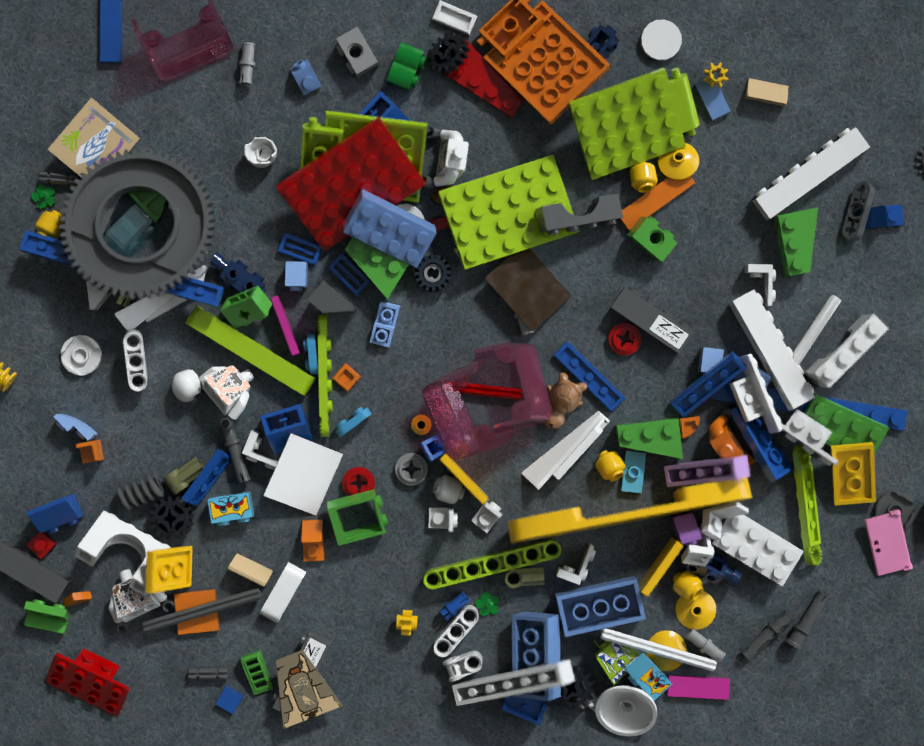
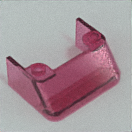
M208 0L209 5L204 6L199 11V18L202 23L166 39L157 30L143 33L135 18L131 19L137 40L159 79L163 81L173 80L225 57L233 51V42L214 0Z
M504 342L474 350L476 362L497 357L502 363L515 362L525 400L516 402L512 406L511 414L513 420L493 425L495 435L545 423L551 419L552 407L538 354L532 344Z
M483 360L455 369L428 383L422 390V397L448 456L454 460H461L506 445L515 434L514 431L495 436L491 427L486 424L474 426L459 390L464 389L469 384V375L475 373L484 364Z

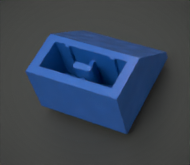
M382 91L358 114L410 121Z
M302 404L260 416L266 437L274 454L283 452L290 434L314 442Z

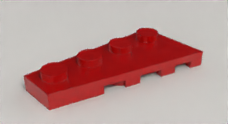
M468 42L467 46L470 48V51L466 53L469 58L463 60L465 65H459V71L454 69L452 75H449L447 72L445 75L505 115L513 118L523 100Z

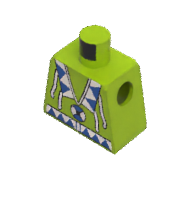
M599 633L593 639V642L600 648L594 655L611 682L615 685L627 673L625 668L640 654L631 647L601 639V633Z

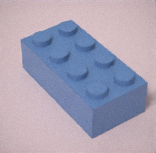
M363 189L343 223L344 233L416 268L436 235L434 224Z
M635 576L555 593L565 637L646 619L638 581Z
M526 611L513 614L512 671L560 662V614ZM561 686L516 694L513 697L551 701L561 697Z

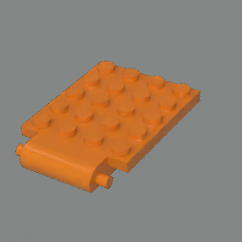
M510 0L478 30L481 37L477 40V43L482 47L488 42L493 47L483 58L549 124H552L569 108L568 102L580 98L611 68V65L543 0L534 9L527 4L531 0Z

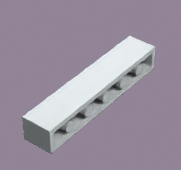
M856 127L852 130H849V128L838 134L839 139L834 143L832 140L821 146L823 151L818 154L814 151L805 158L806 163L802 166L796 164L788 170L790 173L785 178L782 175L771 182L773 184L771 188L767 190L764 187L755 194L757 198L753 200V203L766 221L870 148Z
M752 290L733 300L729 306L765 370L773 376L771 380L788 411L815 398L813 395L814 389L809 382L805 381L803 377L804 371L799 364L796 365L791 348L789 346L786 347L783 341L784 336L782 332L774 326L772 314L765 310L763 298L755 290Z
M570 660L463 681L453 685L452 688L456 705L460 706L562 686L575 680Z

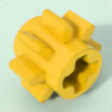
M710 63V70L705 69L703 71V74L707 75L703 82H708L710 89L714 85H717L720 89L722 87L721 81H728V78L725 77L728 69L724 70L721 67L722 63L718 66ZM714 72H717V73H718V74H717V77H718L717 80L714 79V75H713Z
M403 610L402 615L397 614L396 630H401V635L411 636V631H417L418 616H413L412 610Z

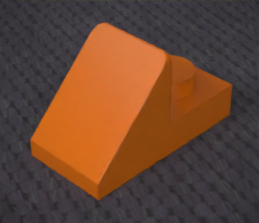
M323 519L302 520L301 543H303L304 561L325 560Z

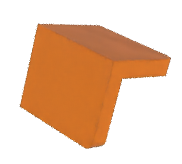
M100 440L75 444L76 448H80L82 463L104 460Z

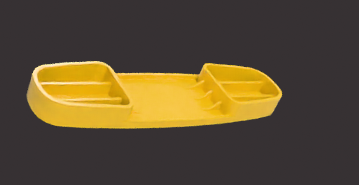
M748 477L680 488L673 493V504L587 520L582 517L580 507L515 519L507 522L511 543L538 540L695 511L715 505H726L732 501H745L752 498Z

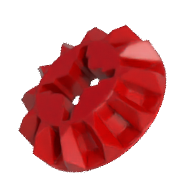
M620 323L610 331L608 342L611 349L617 354L630 355L639 348L641 334L634 325ZM628 331V339H630V341H633V343L625 342V344L621 347L622 340L616 336H624L625 333Z
M354 467L344 475L342 486L345 493L350 496L374 489L375 479L368 469ZM358 474H360L361 481L368 482V484L361 485L360 492H358L357 485L350 484V482L357 480Z

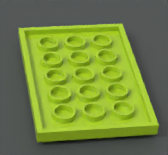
M554 155L438 191L464 270L579 232L578 230L567 233L565 229L560 230V234L548 236L547 233L540 234L536 215L537 208L562 203L564 208L573 214Z

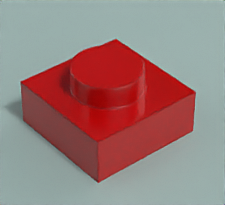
M38 532L27 544L40 559L44 558L56 545L45 532Z

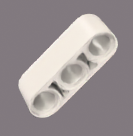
M132 329L126 332L123 341L128 384L132 390L141 391L145 389L148 378L143 336L140 331ZM130 336H136L139 342L132 345L127 339ZM138 356L141 359V363L137 365L132 364L130 358ZM135 376H140L144 382L142 384H135L132 379Z
M288 562L260 614L278 623L306 571Z
M464 606L434 641V652L439 657L448 656L477 623L479 614L475 606ZM466 611H473L475 617L472 620L465 619L464 613ZM453 626H459L462 632L459 635H453L450 630ZM440 642H446L449 647L447 650L441 651L437 648V645Z

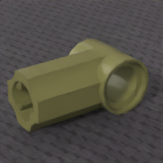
M195 457L180 469L177 468L163 480L173 494L177 495L198 477L205 466Z
M543 567L516 568L505 571L503 573V580L511 588L544 585ZM517 573V581L513 583L508 582L509 574Z

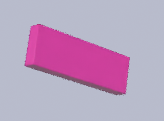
M280 296L272 297L270 300L291 355L301 354Z
M668 675L672 685L667 689V696L729 700V678Z

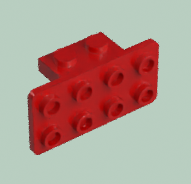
M84 648L75 661L56 653L46 677L48 684L115 716L120 714L129 692L128 686L113 680L120 665Z

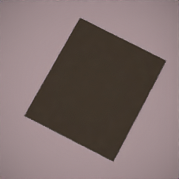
M531 249L510 255L485 277L488 283L531 331L535 330L572 296Z

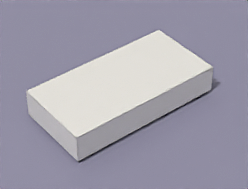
M440 0L432 20L470 36L477 16Z

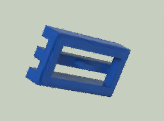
M284 232L277 252L316 266L322 247ZM289 238L316 248L317 251L315 253L286 242V239ZM284 246H287L289 248L314 256V259H308L306 257L286 251L283 248Z
M342 253L327 267L356 296L371 283ZM341 259L365 281L363 284L339 262ZM336 265L359 287L357 290L334 269Z

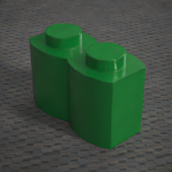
M401 42L389 71L387 83L409 92L411 87L415 88L419 80V76H416L418 69H423L427 59L424 57V51Z

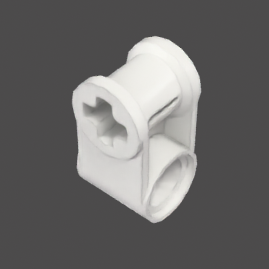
M470 651L446 659L442 663L443 666H446L449 673V681L453 682L479 671L482 667L483 658L478 651ZM475 657L479 663L476 666H472L468 663V659Z

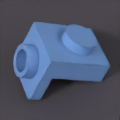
M300 60L290 68L303 95L322 86L308 60Z

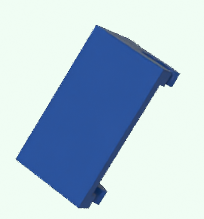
M511 695L504 697L501 708L508 713L540 726L543 712L546 711V702L517 698Z

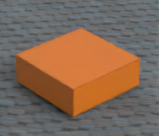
M345 363L332 379L348 392L361 376Z

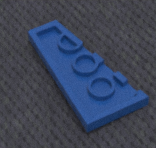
M739 406L730 410L734 422L741 430L743 438L747 441L754 457L758 460L764 475L770 483L794 469V464L792 462L788 463L783 457L785 452L782 448L777 449L773 444L772 435L760 427L761 421L758 418L745 422Z

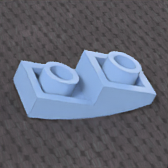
M380 301L370 343L390 347L400 310L399 305Z
M56 414L54 416L57 420L56 424L61 430L73 431L76 428V433L83 440H93L98 435L91 427L74 417L65 414Z

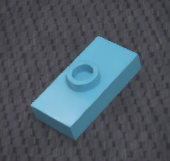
M625 450L624 463L626 467L622 476L621 491L642 493L646 461L645 452Z

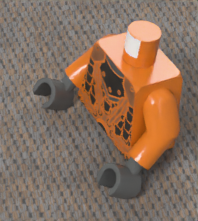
M732 405L722 409V415L710 425V443L720 458L747 455L749 466L757 463L758 460L754 457L752 451L749 455L747 454L727 423L729 419H732L730 413Z

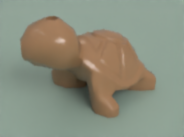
M560 373L557 383L552 387L547 385L548 402L551 408L545 412L543 421L548 429L560 428L565 420L564 414L571 413L575 408L583 405L581 398L582 393L587 389L585 383L575 384L568 380V376L565 373Z

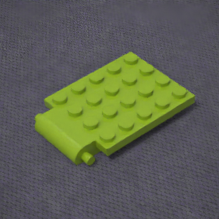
M661 68L568 102L587 169L592 180L686 146L683 133L687 132L688 136H693L696 134L695 128L700 125L686 73L680 74L679 68H674L671 70L672 77L668 78L666 69Z
M326 111L325 124L317 123V118L310 117L309 123L302 125L299 170L377 117ZM381 118L422 176L428 123ZM421 188L402 201L419 203Z

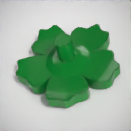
M39 184L36 188L37 192L31 193V198L34 202H38L37 207L40 209L46 208L47 204L51 207L55 204V197L53 195L56 194L54 188H46L44 184Z
M483 592L480 596L481 599H476L475 605L477 609H481L480 615L483 617L489 615L490 612L493 615L498 613V605H495L500 602L498 596L491 595L490 597L489 592Z

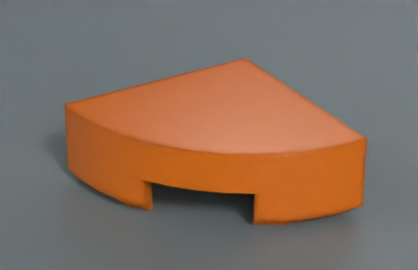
M700 416L679 418L681 439L687 438L695 432L700 422Z
M91 592L71 593L64 598V606H73L91 600Z

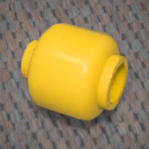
M646 161L635 164L629 171L631 185L640 193L652 191L658 182L655 166Z
M55 210L42 212L35 224L36 233L59 239L60 234L63 232L59 226L65 224L59 220L63 215Z
M605 450L601 452L595 463V467L604 480L613 482L624 475L626 465L616 451L609 452Z
M688 570L678 572L673 578V591L686 601L696 600L704 590L702 580Z

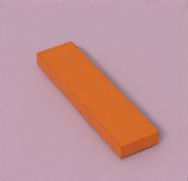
M692 177L684 180L665 179L655 186L652 191L647 192L623 209V218L620 220L629 231L641 216L649 217L695 184V181Z

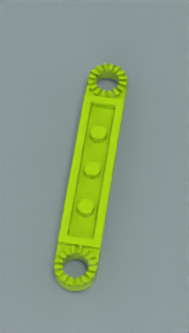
M318 315L320 437H329V413L333 412V402L329 400V392H332V380H328V372H332V360L328 359V351H331V339H327V315Z
M796 444L793 449L794 478L796 480V497L799 505L798 516L801 523L804 558L807 565L818 566L822 560V550H820L821 537L813 466L810 463L811 454L802 448L803 444Z

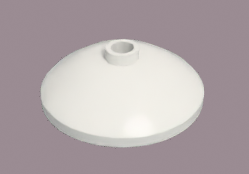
M616 686L609 688L598 697L595 713L598 721L608 731L617 735L638 736L644 734L654 726L657 719V707L653 699L647 693L635 687Z

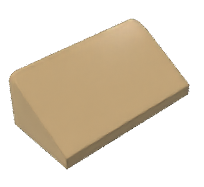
M748 78L744 99L785 106L787 105L789 86Z
M238 553L228 567V570L263 587L266 586L273 573L272 570Z

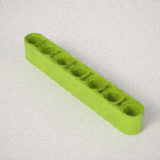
M197 305L185 322L306 396L316 380L312 375L307 374V372L294 364L292 365L286 359L274 354L273 351L260 343H256L255 340L242 332H238L237 329L222 322L219 318L204 311Z
M547 539L429 569L425 572L423 581L427 588L437 589L555 559L560 555L561 547L556 540ZM549 544H555L557 550L555 553L549 554L546 552V547ZM529 549H535L537 556L529 559L526 557V552ZM509 554H515L518 557L514 564L506 561ZM495 559L498 565L496 568L490 569L486 565L487 561ZM475 564L478 567V571L470 574L466 570L467 566ZM455 569L458 571V576L451 579L447 576V571ZM428 575H437L439 578L438 582L435 584L429 583L427 581Z

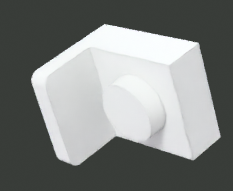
M486 501L471 521L488 533L496 521L501 518L502 513L500 510L502 508L493 501L490 504Z

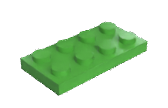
M814 393L815 398L810 400L804 414L832 432L825 444L833 446L872 442L874 444V454L876 453L889 430L888 426Z

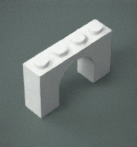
M875 314L862 315L848 329L851 333L850 336L830 355L818 359L805 374L818 387L830 388L889 328Z
M103 511L78 545L75 557L94 566L104 550L113 544L122 543L134 547L142 558V564L132 577L129 588L147 597L149 593H146L147 551L171 547L160 543L151 535L137 530L132 524L123 522L116 515Z

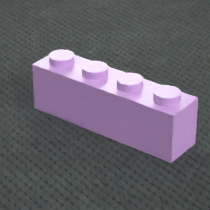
M747 455L664 466L667 487L737 480L750 476Z

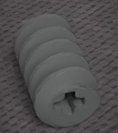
M155 472V479L151 475H147V482L140 478V485L132 481L133 488H130L128 484L124 485L125 491L117 487L119 498L128 510H132L134 505L136 507L141 506L142 502L147 504L149 499L154 501L157 496L159 498L164 496L163 482L157 472Z

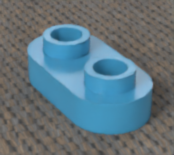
M316 334L307 335V339H303L304 351H308L309 358L305 360L306 372H310L311 375H319Z
M361 406L352 413L354 417L347 422L344 419L336 425L337 430L335 433L339 438L372 413L368 408L363 409Z

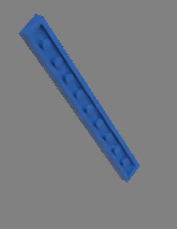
M25 231L19 247L21 252L72 266L74 263L68 260L70 255L64 252L67 247L62 245V240ZM190 277L189 280H182V286L177 283L175 290L171 287L168 288L167 294L215 308L219 307L224 288Z
M728 382L709 399L737 403L730 384L733 382ZM767 388V393L773 400L775 410L794 413L798 409L804 413L810 402L809 400L797 408L788 411L777 389ZM824 397L880 422L890 429L905 430L907 410Z

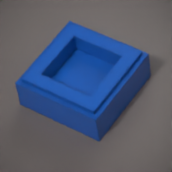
M226 685L216 705L234 714L244 695Z

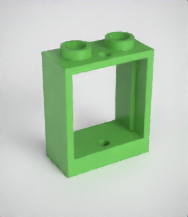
M375 489L327 501V510L338 546L386 533L385 526L389 525L386 513L382 514L380 507H383L381 495H376ZM372 500L378 523L345 531L338 509Z

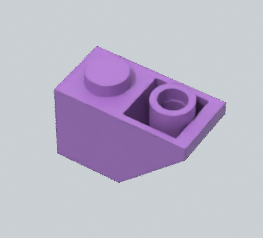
M691 511L670 516L676 540L681 544H685V546L698 543L697 540L702 539L695 517Z

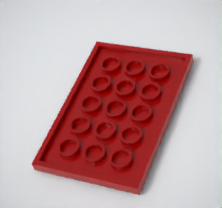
M378 116L277 184L276 188L322 249L326 251L349 236L343 232V223L362 189L396 205L425 186L426 182Z

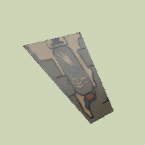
M303 650L276 660L283 729L343 706Z

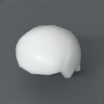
M255 137L249 144L245 145L244 155L253 166L265 168L275 161L277 148L272 140L266 137Z
M188 369L178 372L174 376L171 384L173 394L182 402H190L196 399L194 396L201 392L200 380L193 370Z

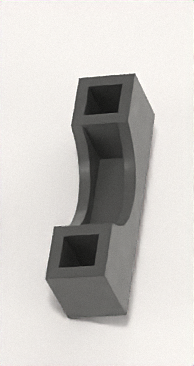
M618 194L600 196L592 200L591 208L585 216H576L569 213L562 203L545 205L536 209L540 234L547 233L548 236L560 234V230L565 229L567 233L579 230V227L583 226L586 229L597 228L598 224L604 223L605 226L615 225L617 220L623 218Z

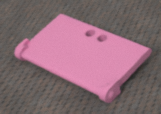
M900 510L889 511L887 514L865 519L877 576L913 568L910 562Z

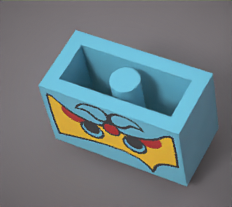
M251 491L208 499L211 524L217 523L218 526L229 525L231 520H237L238 523L248 522L250 517L254 516Z
M644 652L625 668L630 674L628 679L632 684L647 693L654 701L672 685L669 679Z

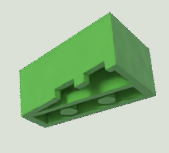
M818 207L773 217L785 277L808 273L811 270Z
M352 237L345 249L346 252L389 300L409 264Z
M678 418L615 425L618 446L683 459Z

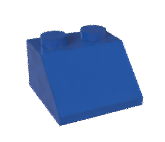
M75 494L26 512L39 532L47 531L48 534L59 531V526L65 523L67 527L79 523L78 518L83 517Z

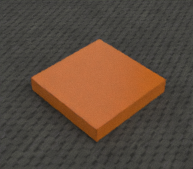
M215 589L174 594L176 612L217 600ZM218 612L178 623V635L220 630Z

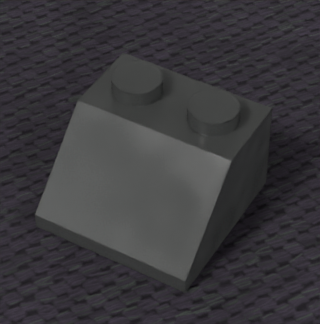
M322 281L307 299L311 302L308 306L317 314L321 312L324 314L353 313L357 310L325 281Z

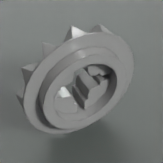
M407 453L398 459L395 472L397 478L402 483L413 486L420 484L426 478L428 466L421 455ZM411 460H413L414 467L421 468V470L414 471L413 478H411L409 471L403 470V468L409 467Z

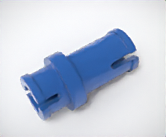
M462 591L450 603L446 602L444 604L445 607L439 610V612L448 621L452 616L455 617L457 612L470 600Z

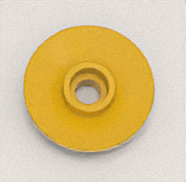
M685 143V147L658 156L659 169L666 177L673 180H684L696 172L699 166V156L691 145ZM676 156H681L682 159H681V160H677L675 157H676Z
M705 591L694 601H686L679 597L675 609L676 616L679 622L686 628L700 630L710 625L714 620L716 605L713 598ZM699 607L700 613L694 614V608Z
M660 631L649 640L687 652L685 641L679 634L673 631ZM646 652L648 658L661 671H672L682 665V662Z

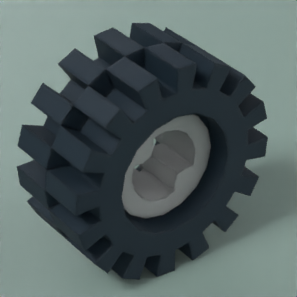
M439 255L425 256L420 261L418 267H415V278L422 289L429 292H437L449 284L451 268L447 260ZM430 268L433 270L438 269L439 276L436 279L427 276V271Z

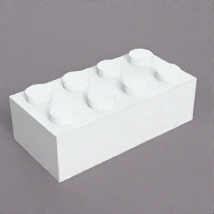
M745 515L723 519L721 539H711L713 545L781 586L784 585L804 552Z

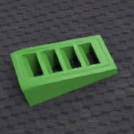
M261 649L240 657L254 695L274 688ZM255 659L258 660L257 663H254V664H252V665H249V664H248L249 661H252V660H255ZM260 666L261 670L251 673L250 669ZM260 674L264 675V677L254 680L253 678L254 676ZM263 681L267 682V685L258 688L256 687V684L261 683Z

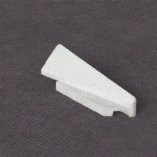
M202 266L194 270L196 272L195 275L189 273L188 276L204 281L208 268ZM160 292V296L157 297L155 293H152L151 298L146 296L118 311L115 315L125 329L129 331L135 329L145 320L146 322L154 320L184 303L187 299Z
M600 411L596 412L526 468L522 475L538 490L551 475H554L559 480L597 439L610 420Z

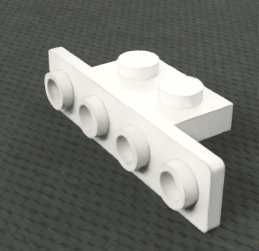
M752 354L739 357L746 365L744 370L746 377L731 383L730 387L744 421L748 422L763 416L769 433L782 431L781 420L776 415L773 400L767 393L764 379L760 376L757 361L753 358Z
M798 409L786 425L781 423L782 431L787 433L785 435L787 439L793 443L799 441L803 444L802 448L810 454L817 453L821 456L819 460L830 466L833 464L837 466L838 461L821 450L832 434L830 430Z

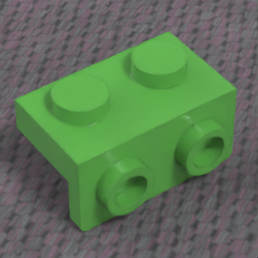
M40 600L26 601L24 610L27 612L25 626L65 634L70 614L65 609V606L53 604L52 607L45 605V602Z

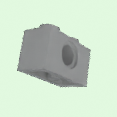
M358 26L336 38L338 45L335 47L341 57L346 56L348 60L346 66L351 75L355 73L357 77H360L379 66ZM354 49L361 50V55L357 58H353L350 55Z

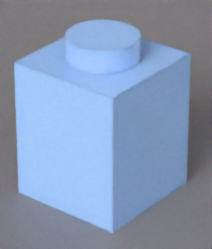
M286 261L285 286L290 287V291H302V287H307L308 263Z
M701 347L698 372L705 374L723 359L724 349Z

